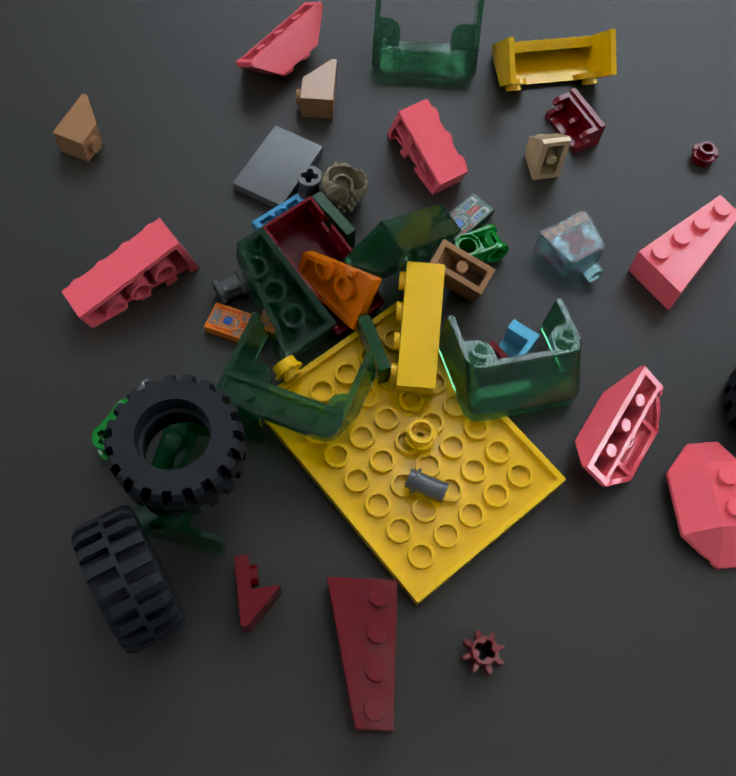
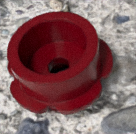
M703 141L694 144L692 147L691 159L698 166L707 167L715 162V158L719 156V151L712 142Z

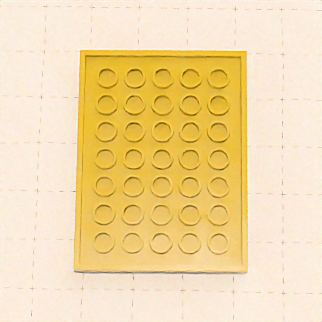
M397 302L372 319L390 365L398 363L399 351H393L394 332H400L401 321L395 320ZM356 330L300 369L301 374L289 383L283 381L253 402L255 411L393 578L397 580V583L416 606L566 481V478L440 344L436 389L433 395L395 391L396 382H390V379L388 382L378 385ZM416 419L428 420L437 433L436 440L426 450H419L417 447L412 448L405 440L407 436L405 433L406 426ZM418 433L417 436L421 438L423 434ZM421 468L422 473L449 483L441 503L415 491L412 494L409 493L410 489L404 486L411 469L418 471Z

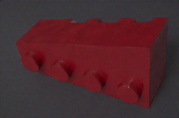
M327 577L328 593L354 731L391 734L394 726L397 580Z

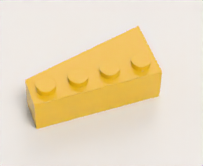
M407 261L406 272L400 271L398 290H404L403 302L397 301L395 320L401 321L400 332H394L393 351H399L398 363L391 364L390 382H396L395 391L433 395L436 389L445 264Z

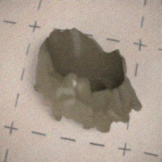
M335 161L324 172L321 186L324 195L337 209H341L342 213H345L347 209L353 212L356 204L366 197L368 180L362 169L357 170L347 162L338 164Z

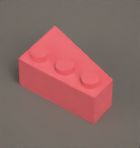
M428 98L398 112L387 136L391 141L396 139L403 148L400 150V153L404 158L410 157L417 166L414 168L415 173L431 194L434 195L459 183L468 173L466 161L462 155L458 154L453 145L451 134L444 129L437 109L430 104Z

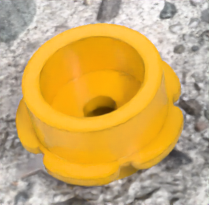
M293 355L284 358L272 368L277 376L275 380L281 381L283 379L285 383L293 381L301 374L299 369L302 363L297 361Z
M416 419L409 423L405 429L407 444L412 448L417 447L419 450L430 448L432 442L437 437L433 425L425 419ZM422 433L423 437L420 438L417 434Z

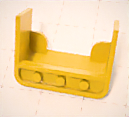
M609 29L591 36L514 42V37H508L491 45L492 58L500 87H505L506 92L521 90V85L581 80L582 85L597 84V78L617 75L616 29Z

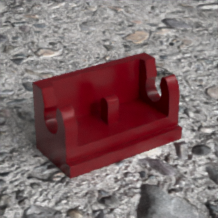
M576 88L556 97L552 101L553 105L557 107L548 110L545 117L558 134L570 136L571 143L569 148L574 154L599 143L606 125Z

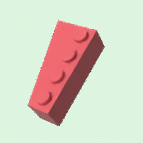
M719 195L641 249L628 271L666 309L670 310L736 223V209Z
M158 218L153 223L146 225L132 239L122 243L108 257L98 261L84 275L74 279L61 292L77 316L90 327L95 328L128 309V302L148 298L152 295L151 290L164 282L169 286L178 281L176 275L187 269L192 273L199 269V266L165 223Z

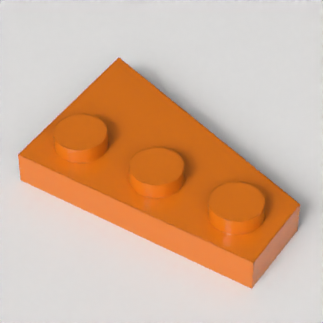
M313 250L303 252L298 266V270L320 297L319 300L352 330L357 329L358 317L367 315L382 278Z

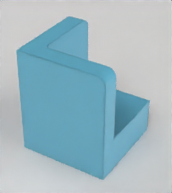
M515 319L507 327L505 336L499 344L501 349L513 361L510 372L514 375L532 353L540 336Z

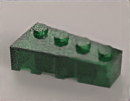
M442 204L434 205L381 221L343 260L347 265L380 277L383 280L406 268L407 261L418 262L427 256H433L443 239L455 244L456 240L454 238L462 230Z
M263 227L237 242V262L280 361L290 355L297 359L332 335L337 322Z

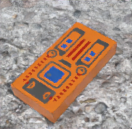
M216 302L204 325V330L207 333L261 351L272 328V321Z

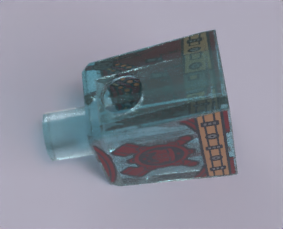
M585 210L539 232L534 246L535 251L563 277L569 278L582 272L586 279L592 282L603 274V270L597 262H599L605 250V244Z

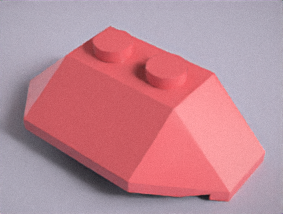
M305 2L293 14L244 56L239 58L235 62L237 67L266 75H280L281 77L290 74L294 70L293 67L299 61L307 59L311 55L310 51L318 45L323 12L322 2Z
M646 366L638 367L602 393L575 439L582 467L602 487L631 481L658 433L661 411L659 396H662L663 386Z
M718 442L686 444L666 472L680 536L694 550L710 561L709 564L716 570L736 568V458Z

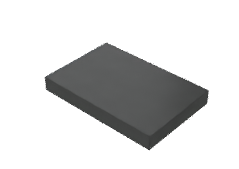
M275 125L234 180L233 189L274 208L295 194L299 187L297 182L298 170L304 166H314L323 154V146Z

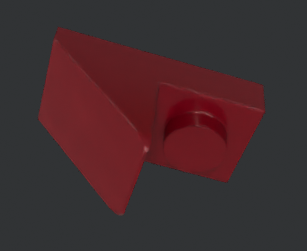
M241 555L234 556L240 623L243 632L247 633L255 628L282 592L280 585L253 588V586L259 585L257 564L251 565L249 556Z

